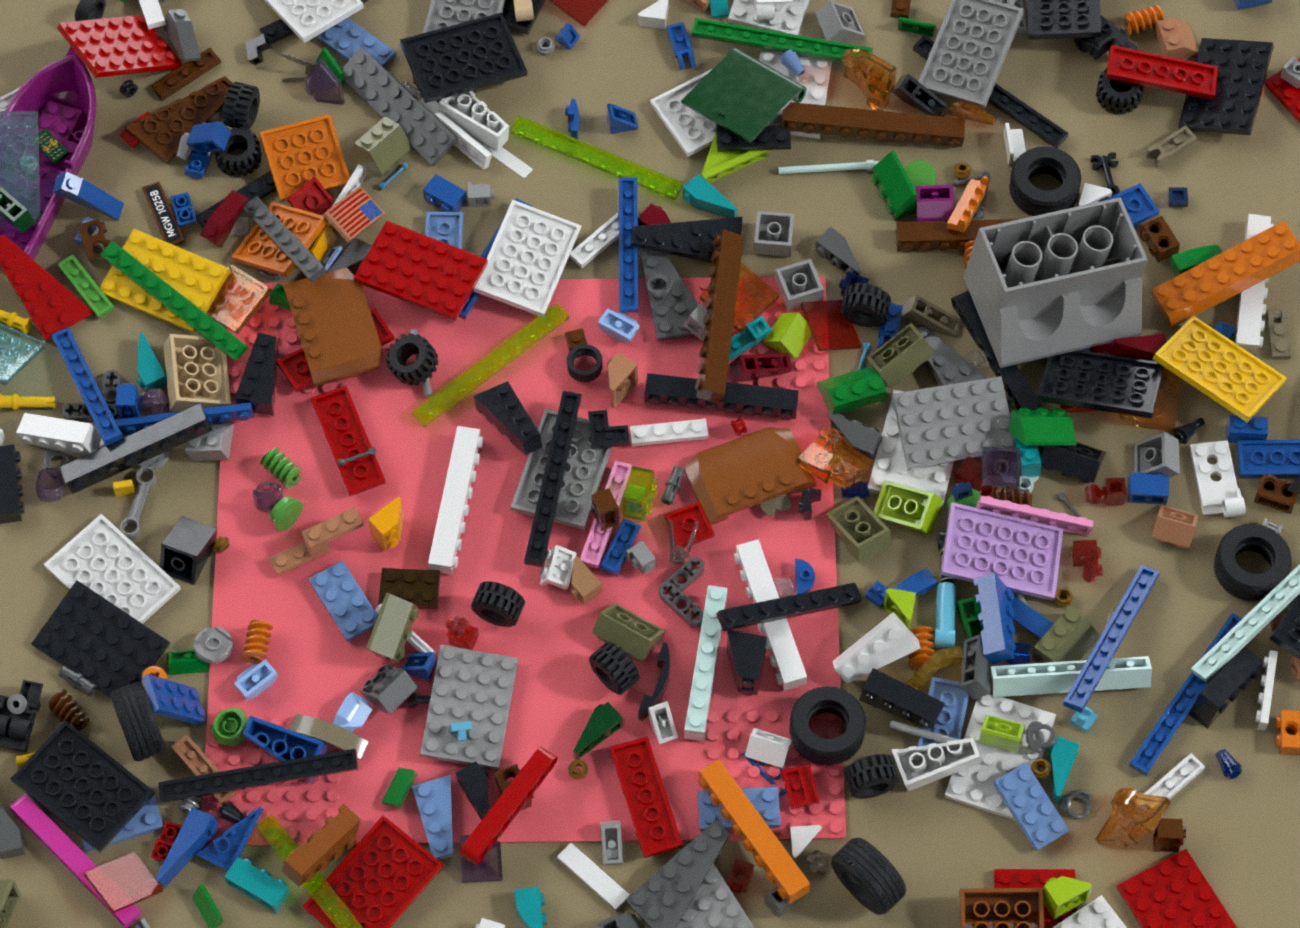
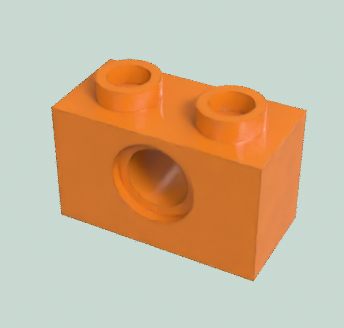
M1281 710L1279 717L1275 718V728L1279 730V735H1276V747H1279V754L1300 755V711ZM1286 730L1293 731L1294 735H1289Z

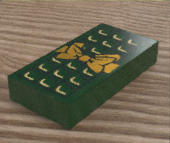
M47 128L31 138L32 142L54 165L69 155L68 151Z

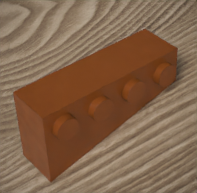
M344 804L338 808L339 814L335 818L330 816L325 821L326 824L320 832L316 829L307 840V844L301 843L284 860L281 872L298 887L304 882L308 883L318 871H323L329 862L337 860L344 850L351 849L355 845L361 819Z

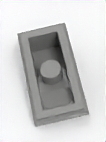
M601 821L603 864L623 863L621 821Z

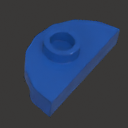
M795 559L796 594L806 593L814 586L815 572L808 562Z

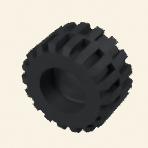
M1106 68L1100 74L1096 91L1098 103H1101L1102 108L1106 107V111H1113L1114 114H1118V112L1125 114L1126 111L1132 112L1133 108L1136 109L1141 102L1144 86L1106 78ZM1120 86L1128 91L1117 92L1112 87Z
M236 81L230 86L222 111L225 126L236 127L237 129L244 127V130L252 127L260 104V93L256 86Z
M232 127L225 150L216 151L214 154L217 165L223 173L227 172L229 176L235 175V177H239V175H243L244 177L247 176L248 172L250 174L253 173V169H257L259 167L258 163H261L260 144L256 134L251 133L250 129L244 130V127L239 129ZM239 148L246 150L240 155L229 154L231 151Z
M865 283L852 284L845 290L840 312L846 320L863 327H879L886 322L891 297L886 291L874 285Z
M409 333L408 336L404 334L401 336V339H395V343H391L389 346L391 350H387V355L389 356L386 358L388 368L404 384L407 383V385L412 386L413 383L420 385V382H427L426 379L428 377L431 378L433 376L432 372L437 370L435 365H438L436 350L419 334ZM419 353L418 359L413 364L406 365L409 357Z
M487 581L480 583L471 603V609L476 615L491 624L512 627L517 624L525 605V600L511 587Z
M610 641L606 642L589 657L591 668L599 680L609 690L618 695H622L640 679L638 669L632 659L622 648Z
M887 754L863 757L850 764L844 771L850 793L854 798L876 797L890 791L899 783L893 759Z

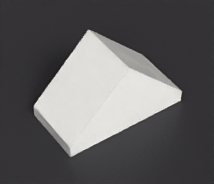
M659 0L638 13L639 26L665 29L669 0Z
M1085 183L1078 206L1101 202L1111 197L1112 191L1108 188Z
M668 702L649 707V721L658 743L662 744L678 738Z
M820 825L790 827L791 851L794 859L797 858L822 829Z

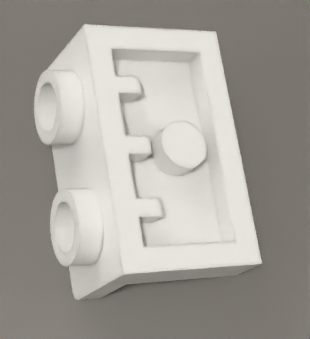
M555 545L550 550L548 549L545 566L540 572V585L545 586L549 583L566 590L569 587L574 558L577 553Z

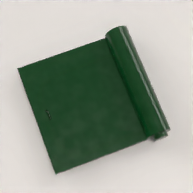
M734 48L681 100V103L751 143L792 100L800 103L806 95L807 88L740 49Z

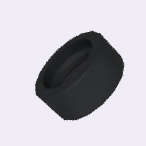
M80 0L75 11V21L101 19L105 11V0Z
M588 344L578 345L569 352L567 356V370L575 380L590 382L595 380L602 372V355L594 346ZM588 355L595 359L596 366L589 371H580L574 367V360L577 357Z

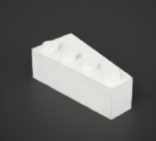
M24 413L16 432L25 444H33L79 458L104 447L102 438L90 423Z
M893 612L833 660L834 670L846 683H849L870 673L873 668L883 667L920 649L919 640Z

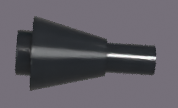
M1199 418L1193 423L1176 427L1174 429V437L1179 440V443L1186 444L1197 429L1205 424V421Z
M231 801L228 803L224 802L218 811L221 814L220 818L238 823L245 818L244 814Z

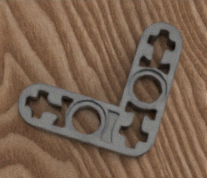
M109 370L103 376L102 395L116 420L119 415L116 408V397L108 400L106 395L112 392L117 396V386L121 385L122 381L118 371ZM112 377H115V379L113 380L114 387H112L110 384V380ZM68 403L62 409L66 420L94 423L91 416L85 415L88 410L85 403Z
M697 557L689 559L659 587L660 599L689 626L694 628L702 625L703 611L682 592L704 572V562ZM692 565H699V570L696 568L692 570ZM684 576L687 578V581L684 584H679L676 578ZM664 590H671V595L668 593L664 595ZM684 601L687 606L684 609H679L676 607V603ZM692 615H699V620H692Z

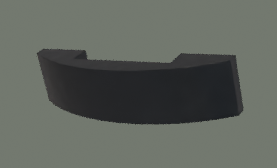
M663 642L657 659V668H661L662 671L653 696L644 695L638 711V720L643 721L649 716L648 708L659 704L666 691L670 674V655L667 643Z

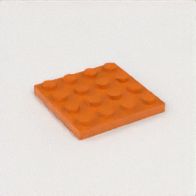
M330 114L259 132L280 202L286 201L289 196L314 176L325 190L345 186L350 179Z
M272 202L268 207L307 249H309L328 223V220L322 215ZM255 224L231 256L234 262L288 277L296 266L257 224Z

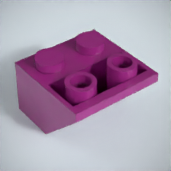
M953 185L916 186V222L948 221L954 211Z

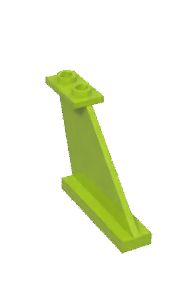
M715 133L701 176L711 183L768 157L770 150L717 152V137Z

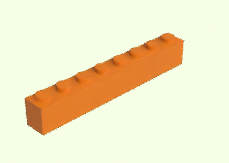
M720 759L701 769L698 780L700 787L708 791L711 802L715 806L718 805L721 809L720 813L724 820H729L734 834L742 838L745 849L748 852L751 851L755 856L754 860L758 867H763L766 871L765 874L768 881L776 885L779 896L791 904L809 893L810 882Z

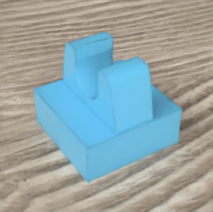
M1085 707L1082 713L1076 711L1070 723L1087 733L1098 715L1090 708Z
M471 721L449 724L450 732H456L457 741L467 740L466 730L472 729Z

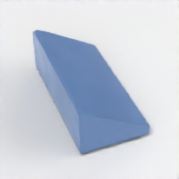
M342 246L331 247L320 262L326 271L334 265L338 256H341Z

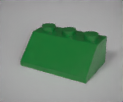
M893 150L873 167L871 180L874 186L877 185L881 200L885 201L888 214H892L894 220L915 213L917 192L896 152Z
M870 367L817 382L829 413L834 415L835 413L840 414L881 402L887 393L880 374Z
M1020 408L1011 412L1008 432L1024 445H1076L1077 443L1072 418L1063 409L1054 408L1053 410L1037 408L1036 410Z

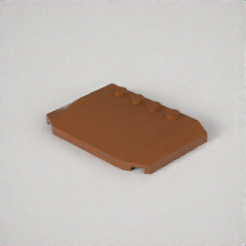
M347 268L324 273L313 283L306 278L283 285L314 387L379 368L382 346L361 284L354 282V274Z
M768 427L698 453L684 467L686 477L698 502L700 501L710 525L727 520L730 514L795 490L802 492L817 486V482L790 428Z

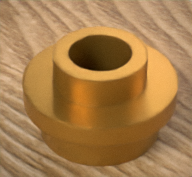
M958 162L954 165L953 173L956 178L963 180L971 175L972 169L968 163Z
M222 536L217 538L213 542L212 550L218 554L225 551L231 545L228 542L229 538H223Z
M1067 588L1057 589L1054 599L1055 604L1060 607L1069 606L1073 600L1071 591ZM1064 596L1066 600H1061L1059 597Z
M583 760L572 761L568 766L569 775L574 779L584 778L588 773V765ZM580 766L582 769L576 771L575 767Z
M1037 759L1032 763L1031 771L1036 778L1042 779L1050 774L1051 766L1047 760ZM1043 767L1045 770L1039 772L1037 769Z

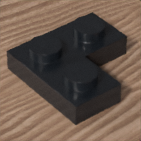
M607 410L588 411L591 449L630 446L628 425L609 427Z

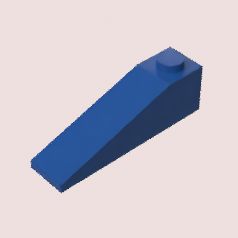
M69 172L57 175L53 193L112 219L119 220L124 205L123 202Z
M193 807L191 808L155 878L161 886L166 887L204 847L211 836L215 834L219 822L213 815Z

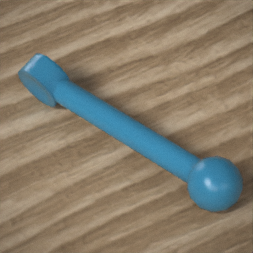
M403 163L400 169L379 185V188L385 189L387 184L399 173L408 169V164Z
M869 342L862 344L863 353L858 370L862 369L867 349H870Z

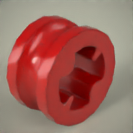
M738 417L737 421H731V426L737 436H740L742 432H747V427L741 417Z

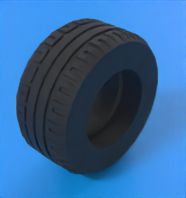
M1043 146L1027 150L1016 159L1012 167L1009 184L1012 200L1018 208L1032 216L1069 209L1073 207L1078 198L1081 185V171L1073 157L1058 148ZM1037 174H1048L1058 179L1061 186L1050 191L1040 190L1034 187L1029 179Z
M1245 524L1228 531L1220 541L1214 559V571L1218 582L1227 592H1230L1231 595L1239 599L1248 601L1263 600L1289 574L1292 560L1286 541L1276 531L1258 524ZM1243 551L1257 552L1267 559L1270 570L1261 574L1248 573L1239 567L1235 560V555Z
M135 682L132 685L129 684L126 687H121L119 690H113L110 698L134 761L140 762L145 758L148 759L151 756L154 757L156 754L163 753L166 750V746L143 684Z
M821 686V688L816 687V689L813 688L807 691V693L805 692L798 698L791 711L789 732L794 748L797 749V752L803 758L818 765L832 766L848 761L861 748L865 736L866 716L863 707L855 699L854 695L838 687ZM832 713L839 716L845 722L846 731L833 739L821 738L810 730L809 721L818 714Z
M852 838L833 855L831 866L836 876L845 888L871 912L877 915L886 914L905 896L906 885L901 875L891 862L866 840Z

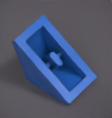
M610 103L607 104V120L610 134L638 129L634 112Z
M433 652L409 653L402 669L409 675L429 682L437 666L436 656Z

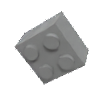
M757 211L754 254L791 257L794 214Z
M811 259L776 269L775 281L788 311L823 301L824 288Z

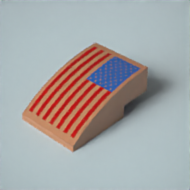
M360 186L325 212L323 216L349 243L378 222L385 212Z

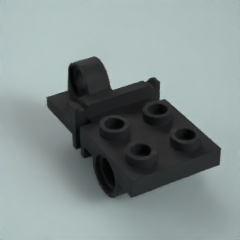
M1102 15L1101 37L1074 38L1077 48L1082 52L1089 50L1090 56L1094 55L1095 60L1109 51L1111 45L1137 50V46L1127 38L1126 32L1122 28L1119 31Z
M23 680L20 694L26 698L27 707L20 714L10 712L7 707L9 697L0 695V747L23 752L27 751L36 713L32 710L39 711L40 696L43 688L42 683ZM14 701V706L16 708L19 707L18 701Z

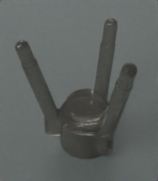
M283 53L280 54L281 57L305 65V74L308 75V77L282 79V82H314L315 78L320 79L322 65L309 63Z
M669 520L670 563L684 564L685 559H689L699 521L695 522L685 551L684 547L674 545L672 520Z

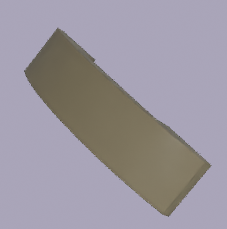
M296 714L289 730L320 740L326 745L342 751L356 749L358 760L362 759L369 744L367 740L342 727L307 715Z

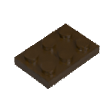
M382 568L378 604H382L386 593L413 603L420 609H437L440 571Z

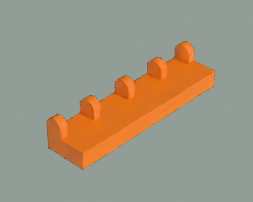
M983 176L981 181L974 179L969 181L947 222V229L965 233L988 190L989 179L986 176Z

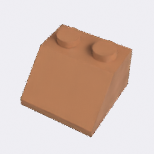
M1176 18L1156 22L1154 34L1163 56L1178 59L1197 56L1199 49L1188 23Z
M620 352L615 357H611L607 363L612 408H615L638 383V364Z
M1161 505L1152 538L1161 543H1173L1178 548H1189L1198 515Z

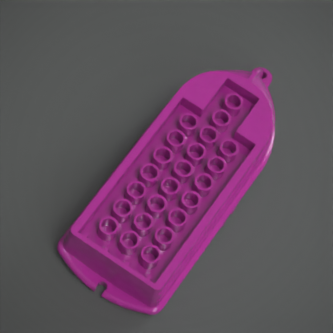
M71 46L66 57L48 64L31 76L19 88L0 120V186L28 209L35 220V223L21 234L0 214V236L4 234L33 260H35L66 199L52 192L57 175L64 172L78 175L89 154L94 135L96 116L94 85L88 69ZM45 128L50 131L69 153L67 157L56 165L43 154L31 139ZM32 154L36 157L38 167L34 172L27 173L22 170L20 159L23 155Z

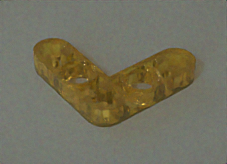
M960 646L936 651L906 684L920 691L938 669L959 663L963 659V649Z

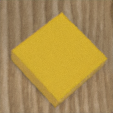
M131 479L113 482L116 497L135 494V487Z

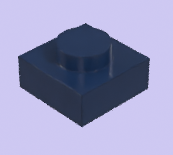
M1169 187V207H1188L1187 188Z
M960 482L951 488L955 502L973 495L970 482Z

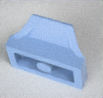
M608 308L598 321V327L602 331L624 343H630L640 328L636 320Z
M264 660L260 664L251 665L238 675L234 685L246 700L257 697L270 687L278 677V673Z
M351 692L346 696L337 711L333 724L350 732L362 727L372 711L369 701Z

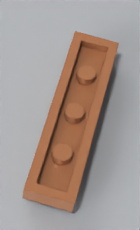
M185 735L171 747L195 776L220 772L188 735ZM237 791L213 794V796L223 805L224 802L235 796Z

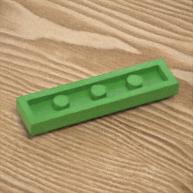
M73 254L57 264L58 268L98 319L114 310L113 304Z

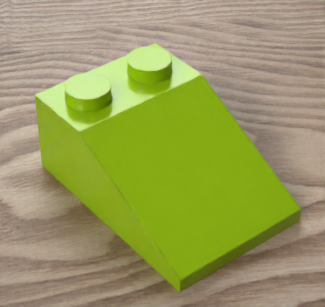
M884 480L873 513L881 520L931 535L943 499L932 492Z

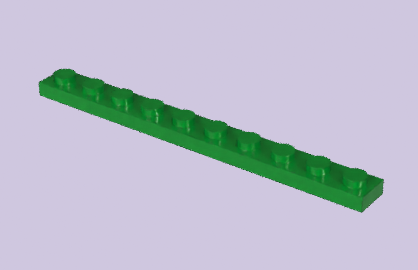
M695 18L692 29V37L784 53L792 50L797 55L866 67L870 66L873 48L700 18Z
M114 241L100 253L103 259L235 362L248 349L246 344Z

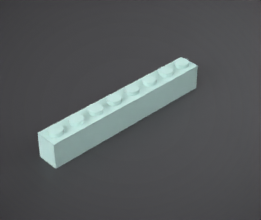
M708 585L684 729V739L704 741L722 633V627L716 614L719 610L726 608L728 588Z
M1149 656L1113 658L1095 691L1151 687L1152 667ZM1087 660L991 666L993 697L1069 692Z

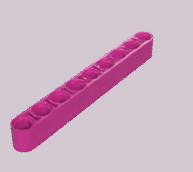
M24 793L9 806L14 815L125 928H128L142 915L137 906L29 796Z

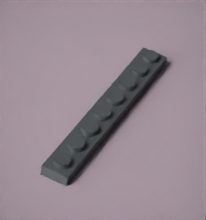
M257 196L245 205L244 211L312 283L327 272L324 266Z

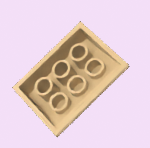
M170 334L163 345L170 411H184L199 403L203 408L231 405L226 354L203 336Z

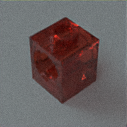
M735 858L727 880V885L731 891L747 893L754 873V864ZM737 875H743L745 879L739 881L735 877Z

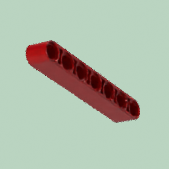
M539 747L464 842L459 854L475 865H478L554 768L558 757L543 747Z

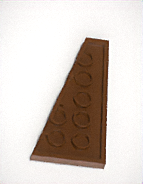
M223 76L199 91H194L189 96L183 99L180 98L157 110L156 113L126 126L125 130L167 164L177 154L181 135H184L185 132L190 134L193 125L207 123L223 106L226 94L233 83Z

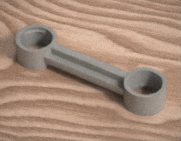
M145 466L137 471L138 487L129 516L120 524L121 532L130 540L136 539L141 533L139 519L149 488L153 487L157 481L155 472L151 467ZM149 473L153 475L152 479L148 482L140 481V477L143 474ZM129 524L137 525V529L132 533L124 531V528Z

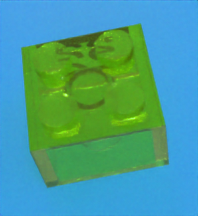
M635 466L631 467L622 499L623 517L646 521L647 515H651L653 504H651L652 499L656 498L658 489L656 487L657 478H655V471Z

